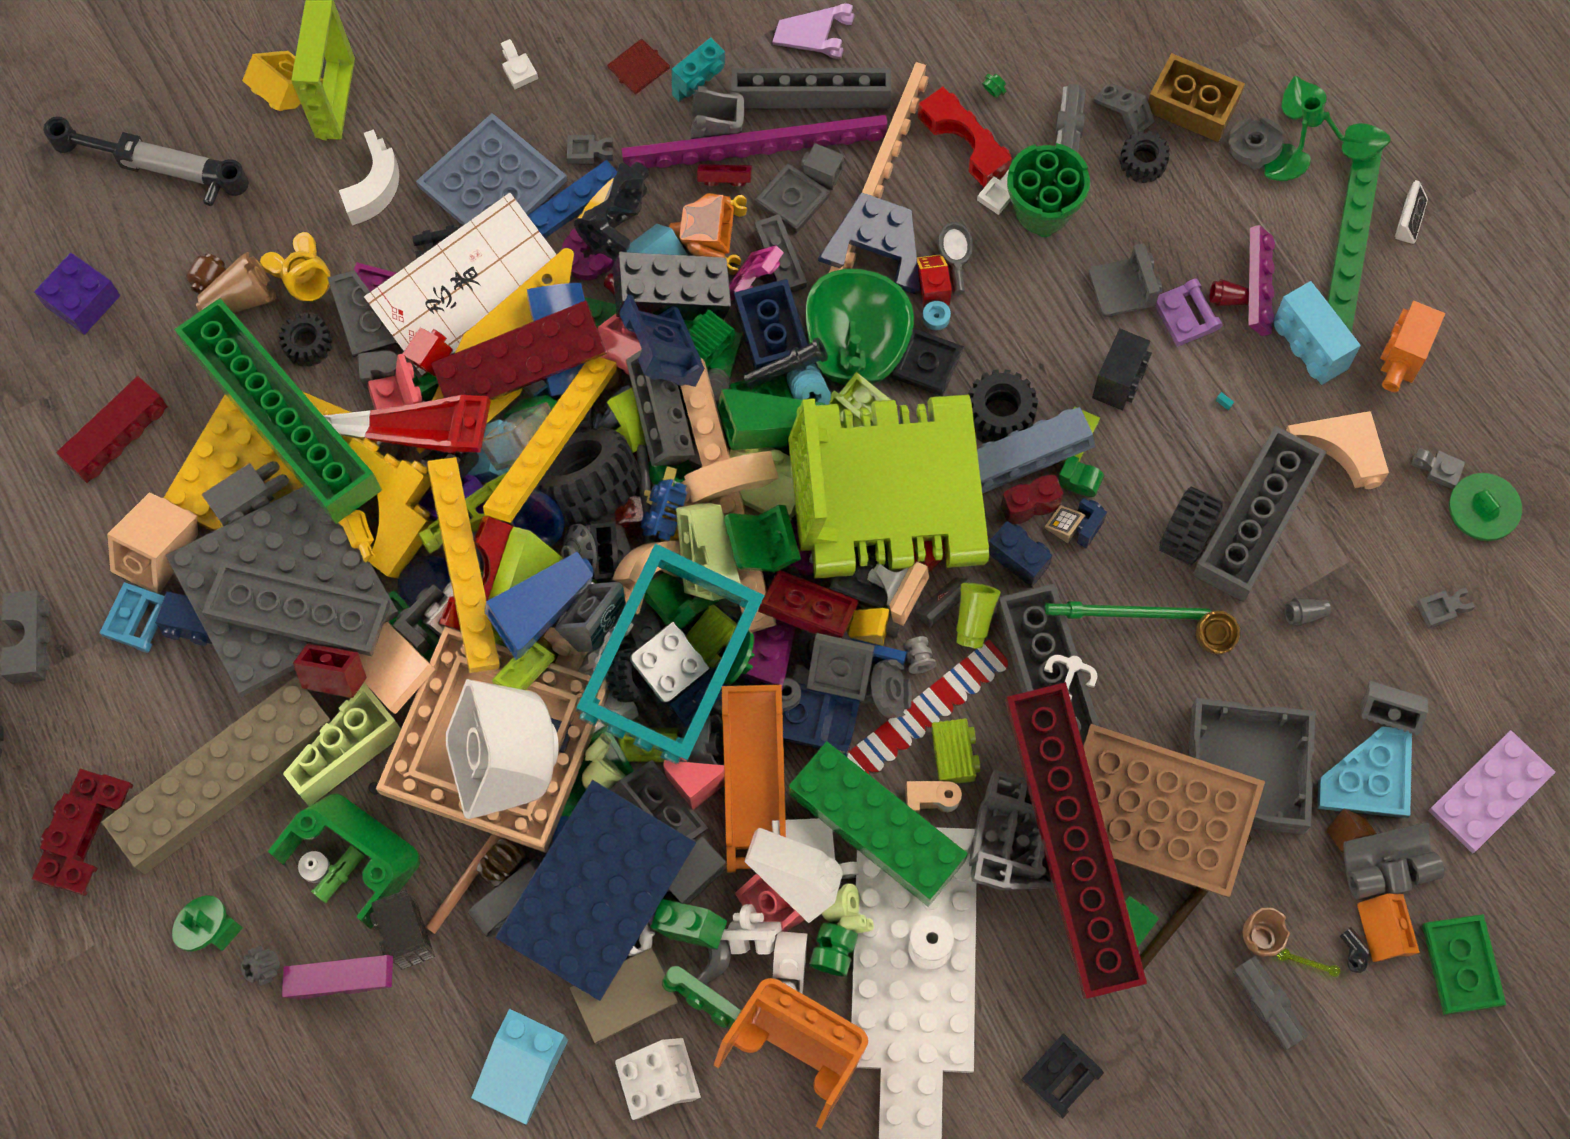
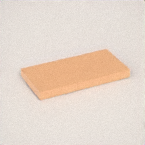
M389 622L383 624L372 657L359 654L367 677L364 683L395 714L435 671V668Z

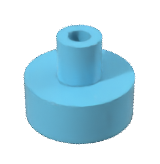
M941 301L928 303L923 310V322L926 327L931 330H942L947 327L951 315L949 307Z

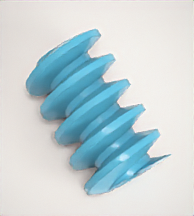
M815 363L807 366L805 371L794 370L787 373V384L794 399H815V402L829 404L831 400L830 391Z

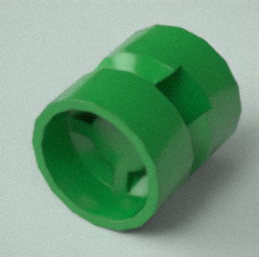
M821 923L816 939L820 945L813 949L809 966L827 974L846 977L851 963L848 953L854 952L858 934L842 926Z

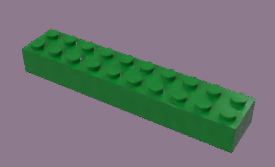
M221 298L174 329L189 353L335 524L382 491L374 473Z

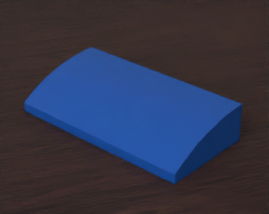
M565 283L527 289V298L533 321L585 301L581 283ZM585 363L546 378L550 397L554 400L560 399Z

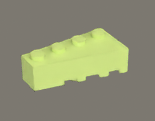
M365 683L362 684L353 698L349 701L345 700L339 707L340 712L329 724L326 723L319 731L321 734L312 744H308L283 773L308 806L313 805L395 742L399 736L401 728Z

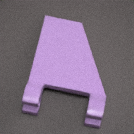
M840 4L832 8L779 20L772 41L773 45L822 52L831 58L841 59L844 51L843 48H840L842 40L838 38L827 40L833 19L846 25H852L854 14L851 13L853 5Z

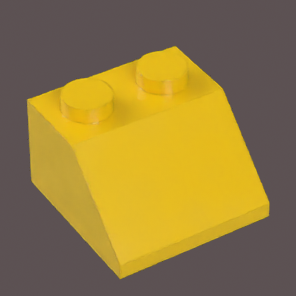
M289 51L252 54L242 80L251 88V91L264 98L271 108L278 111L295 109L301 104L291 81L295 56Z

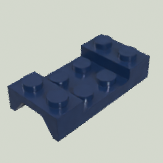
M627 295L619 314L625 328L636 333L642 348L638 361L644 375L654 380L664 379L680 386L690 385L696 387L705 368L678 307L672 306L661 314L654 315L639 311L633 296Z
M747 679L744 680V686L755 685ZM798 683L801 689L799 704L790 710L782 712L783 741L818 748L819 750L827 741L848 758L860 700L807 689V685ZM788 688L782 690L783 696H789L792 693Z

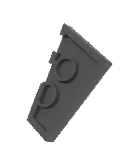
M354 270L328 277L353 357L361 353H369L398 344L364 298L370 291Z

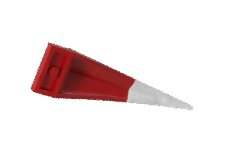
M457 395L398 407L323 416L343 436L361 439L368 438L374 441L454 454L456 451L481 453L491 401L488 396Z

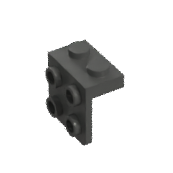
M1144 243L1133 246L1130 259L1094 266L1090 269L1089 276L1103 316L1109 317L1156 306L1159 293L1162 292V283L1159 276L1155 277L1153 271L1154 259L1151 252L1147 253Z

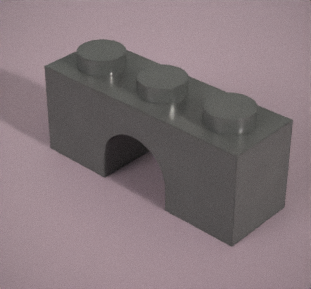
M37 590L3 593L2 621L12 630L25 629V635L19 644L2 648L1 676L11 684L46 680V670H49L50 661L46 653V643L50 641V632L46 626V616L50 615V604Z

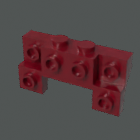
M80 768L69 794L64 793L62 799L55 804L53 809L54 817L51 824L44 830L41 836L40 849L43 850V854L32 879L53 888L86 896L88 893L86 888L93 872H97L98 868L84 863V859L106 811L104 808L115 811L121 808L128 790L132 789L133 784L112 776L100 775Z

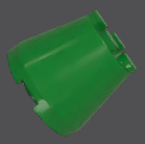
M1056 143V146L1031 145L1018 153L1009 167L1007 189L1016 212V217L1025 229L1038 234L1040 237H1049L1051 234L1061 230L1081 208L1089 193L1090 177L1086 162L1076 151L1059 143Z

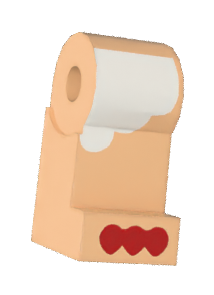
M907 781L905 787L906 804L918 814L920 809L938 808L942 812H952L958 807L962 796L959 786L949 781Z

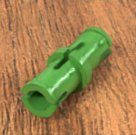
M350 845L334 866L330 865L327 868L329 872L311 892L324 903H327L340 885L348 882V876L365 856Z

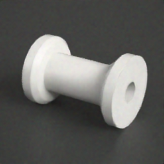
M928 916L920 919L912 928L908 947L910 958L914 964L925 970H936L945 965L954 944L953 930L940 917Z

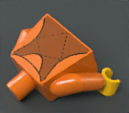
M705 194L694 203L685 205L681 222L670 223L669 228H672L677 238H680V241L691 254L695 256L726 258L728 274L736 275L739 269L732 267L730 263L740 265V257L730 255L727 258L724 255L729 253L733 214L739 217L746 215L747 208L745 206L747 200L742 195H738L734 200H731L729 196Z

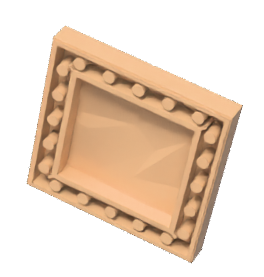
M445 627L430 661L435 671L419 687L376 790L383 796L547 853L585 757V752L598 724L597 722L593 726L580 720V713L576 712L577 705L591 676L551 663L526 689L527 691L537 693L542 698L550 718L562 721L557 732L558 758L553 767L549 787L544 795L530 803L467 819L463 814L446 748V731L466 679L493 684L492 679L513 658V655L507 647L496 644L500 663L499 669L469 673L461 632ZM604 680L595 696L600 700L598 705L602 707L605 706L610 693L608 690L610 684ZM568 730L570 741L565 753H560L559 750Z

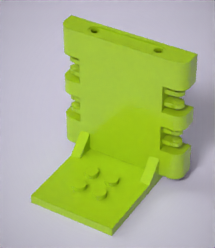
M969 395L930 397L927 401L930 422L927 421L925 405L918 404L916 409L918 423H910L909 409L906 405H900L901 424H899L895 400L873 401L871 404L873 426H871L868 408H861L860 420L862 427H853L851 410L844 409V428H841L838 404L815 405V399L802 400L801 406L797 409V417L788 442L800 551L811 550L814 578L852 576L856 568L854 547H857L860 566H867L868 553L866 546L875 545L876 561L882 565L885 564L884 544H886L889 570L892 572H900L914 565L912 542L915 545L918 562L924 561L926 556L924 541H932L934 558L942 560V540H944L947 568L985 565L988 562L989 544L972 404Z

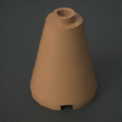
M246 252L197 296L198 302L196 306L200 312L221 298L233 313L274 301L276 299V292L274 288L269 291L267 283L270 279L258 260L254 256L249 258V252Z

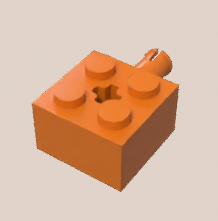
M1414 300L1409 310L1403 308L1380 359L1384 360L1381 371L1387 373L1385 380L1382 382L1384 389L1398 392L1403 380L1410 383L1414 381L1428 356L1445 316L1444 312Z

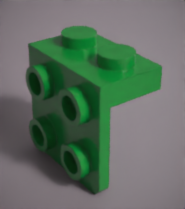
M777 505L758 516L729 513L724 517L726 531L733 550V557L739 569L776 572L801 559L786 505Z

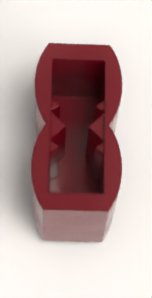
M1055 475L1042 476L1035 479L1030 485H1016L1005 491L1002 497L1001 509L1008 522L1011 524H1021L1031 519L1034 515H1046L1057 510L1061 505L1063 491Z

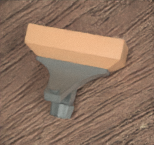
M919 562L900 572H892L881 564H877L869 572L867 580L885 589L888 596L887 606L891 610L893 622L904 626L929 579L928 567Z

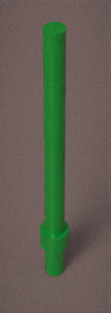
M1068 601L1067 604L1047 603L1045 605L1046 615L1067 616L1068 619L1094 616L1201 620L1205 614L1211 612L1209 608L1083 605L1080 601Z

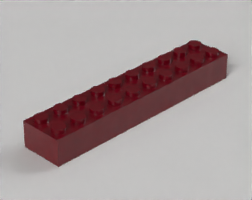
M1065 682L1008 696L1005 703L1083 999L1145 985L1147 980L1067 684Z

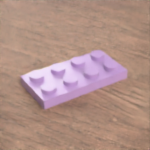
M1510 730L1428 811L1473 854L1555 771Z

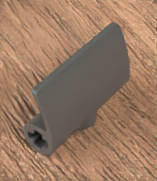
M1428 822L1344 842V861L1348 885L1356 899L1384 892L1387 894L1405 892L1413 889V885L1444 877V866L1440 856L1435 852H1431Z

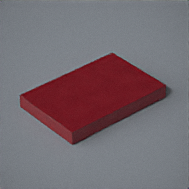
M778 570L759 606L758 612L814 634L818 633L843 638L859 601Z

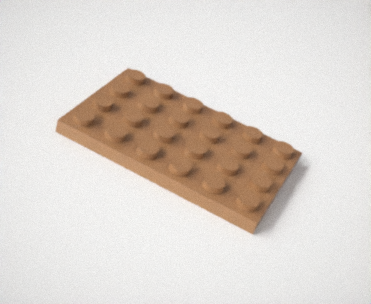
M1090 724L1083 747L1113 858L1229 898L1265 781Z

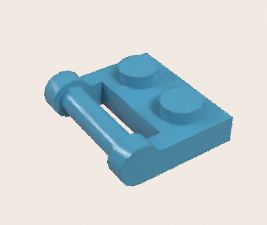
M124 582L100 634L105 638L149 653L152 647V638L158 628L155 622L165 596ZM149 602L155 604L140 638L135 637L134 634Z

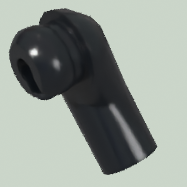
M1350 927L1340 935V938L1349 947L1347 961L1349 970L1361 973L1368 966L1370 951L1366 943Z

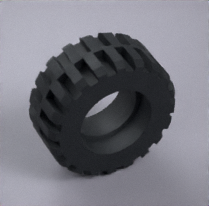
M595 428L588 429L587 432L582 433L580 431L569 438L531 494L547 522L555 526H565L567 528L573 524L587 525L588 522H596L601 520L603 516L614 513L619 506H623L628 502L629 497H633L640 484L641 470L623 435L607 428H600L599 430Z

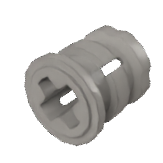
M920 636L904 642V650L908 652L906 658L908 663H911L908 670L912 674L927 672L937 665L936 660L931 659L932 651L927 647V637Z

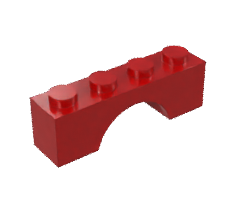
M943 86L919 103L918 119L934 135L943 133L956 134L970 144L973 153L970 157L968 172L983 187L989 183L993 176L1000 180L1006 174L1012 162L1010 152L994 140L992 133L987 128L984 129L977 122L975 115L971 111H966L954 93H949Z
M490 516L482 517L473 539L475 547L481 553L484 562L482 582L486 601L489 599L510 532L514 527ZM450 596L439 624L461 632L454 596Z

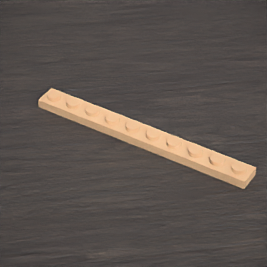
M916 62L862 191L865 194L880 199L884 190L883 180L884 178L889 179L893 168L892 158L893 156L898 157L900 153L902 134L907 135L911 124L909 117L911 113H916L920 102L918 95L920 91L924 92L927 87L929 77L925 76L926 65ZM849 244L844 265L840 269L831 266L829 273L847 268L852 269L856 259V253H854L856 246Z
M701 358L705 369L696 387L684 385L681 386L701 464L702 467L729 459L731 456L705 361ZM740 491L711 500L713 504L721 505L724 517L729 513L746 514ZM737 567L742 585L763 595L766 594L767 588L762 571L741 570ZM740 606L741 612L743 613L745 608ZM757 610L749 631L756 632L777 625L775 618L762 614Z

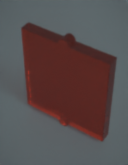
M642 38L607 65L608 69L619 78V83H624L635 95L670 69V65L659 56L658 50H653Z

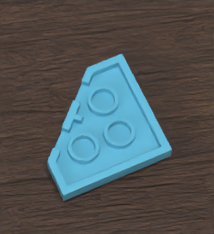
M1382 726L1331 770L1320 777L1318 780L1317 809L1342 811L1345 808L1354 813L1408 818L1410 816L1412 733L1410 734L1409 731L1404 732L1403 729L1398 730L1397 728Z

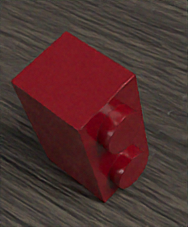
M307 643L293 662L303 689L353 698L367 678L358 652Z

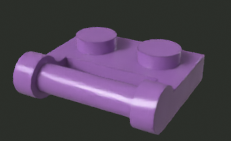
M1192 279L1184 285L1158 296L1155 307L1177 347L1213 333L1223 326L1220 318L1215 317L1200 290L1201 284L1198 279ZM1191 295L1206 323L1199 325L1184 297Z

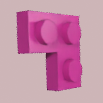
M777 246L751 252L729 283L730 301L735 300L734 292L753 288L751 284L756 278L772 274L779 267L780 262L778 260L784 252Z

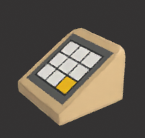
M1060 505L1044 528L1066 543H1069L1085 515Z

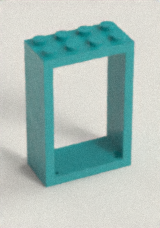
M655 543L577 705L576 712L580 713L579 719L593 726L597 722L608 726L606 732L621 739L624 735L635 739L633 745L648 752L653 747L662 752L661 758L674 764L679 763V761H687L765 595ZM657 567L745 608L684 739L677 737L676 741L598 705L600 700L595 697Z

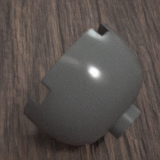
M718 715L707 717L691 754L685 762L724 765L723 720ZM690 724L685 727L681 738L684 739Z

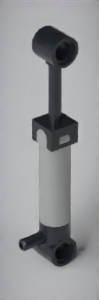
M59 116L50 118L44 124L43 131L53 148L60 153L70 152L78 144L113 153L119 166L123 169L138 172L139 168L209 185L203 199L204 204L207 206H213L220 188L231 196H238L243 194L249 185L248 178L241 164L236 160L219 161L143 142L140 136L122 132L118 143L78 134L65 118Z

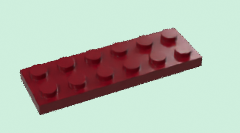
M585 300L431 364L444 398L457 395L488 396L490 401L596 359L607 354L588 302Z

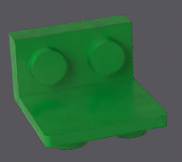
M667 573L651 580L644 595L645 601L654 608L666 626L674 622L680 630L694 623L704 614L709 606L716 605L721 600L713 601L698 596L692 598L689 594L684 593V587L674 576Z

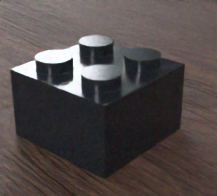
M1119 328L1098 374L1092 398L1122 411L1126 402L1132 403L1138 390L1137 387L1147 371L1152 352L1148 351L1151 341Z

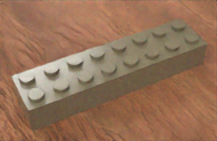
M296 676L103 820L102 824L131 864L145 875L292 764L308 744H312L321 734L319 732L326 723L329 724L331 720L308 690L301 687Z

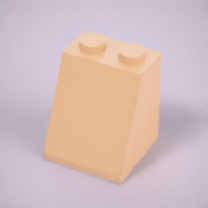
M149 492L107 534L110 571L148 591L160 594L174 573L166 555L196 539L198 535L197 515L170 503L165 498H160Z

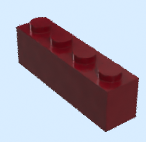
M136 376L70 438L56 454L71 470L88 483L91 479L98 477L103 468L112 459L119 457L132 440L139 438L152 421L159 419L168 406L155 390L139 376Z

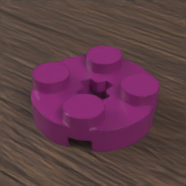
M575 228L571 230L570 235L566 237L561 247V250L569 248L573 251L574 258L571 275L581 280L597 279L598 275L609 272L615 262L603 254L590 255L589 258H584V253L582 252L590 248L581 239Z

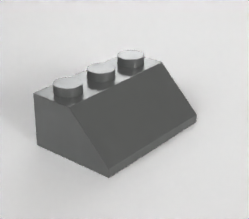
M652 760L620 779L610 789L690 839H696L708 829Z

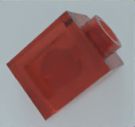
M640 496L629 497L628 502L623 506H619L614 512L616 524L625 528L627 539L638 538L642 529L640 526L644 513Z

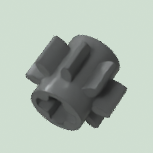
M262 946L248 950L249 954L243 957L244 960L241 962V971L244 978L251 983L257 981L259 986L272 982V977L277 976V971L280 968V962L276 953L270 949L263 950Z

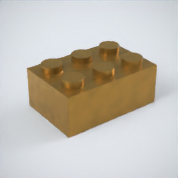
M1171 53L1150 93L1148 103L1153 115L1219 142L1241 99L1245 83Z

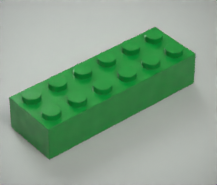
M827 741L789 785V795L928 907L966 862L968 856L966 851Z

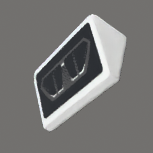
M1415 180L1407 194L1395 234V239L1411 244L1416 242L1428 201L1420 181Z

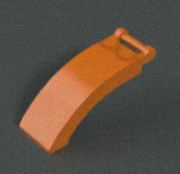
M782 685L722 686L727 873L736 872V869H752L744 862L746 857L736 858V850L749 849L754 832L758 828L772 832V821L779 820L780 835L786 837Z

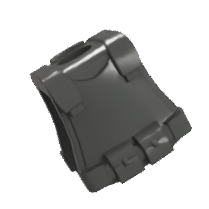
M698 86V89L694 91L692 102V115L695 119L692 124L691 139L742 133L744 119L743 96L736 92L727 94L707 90V87ZM711 117L733 118V122L714 119Z

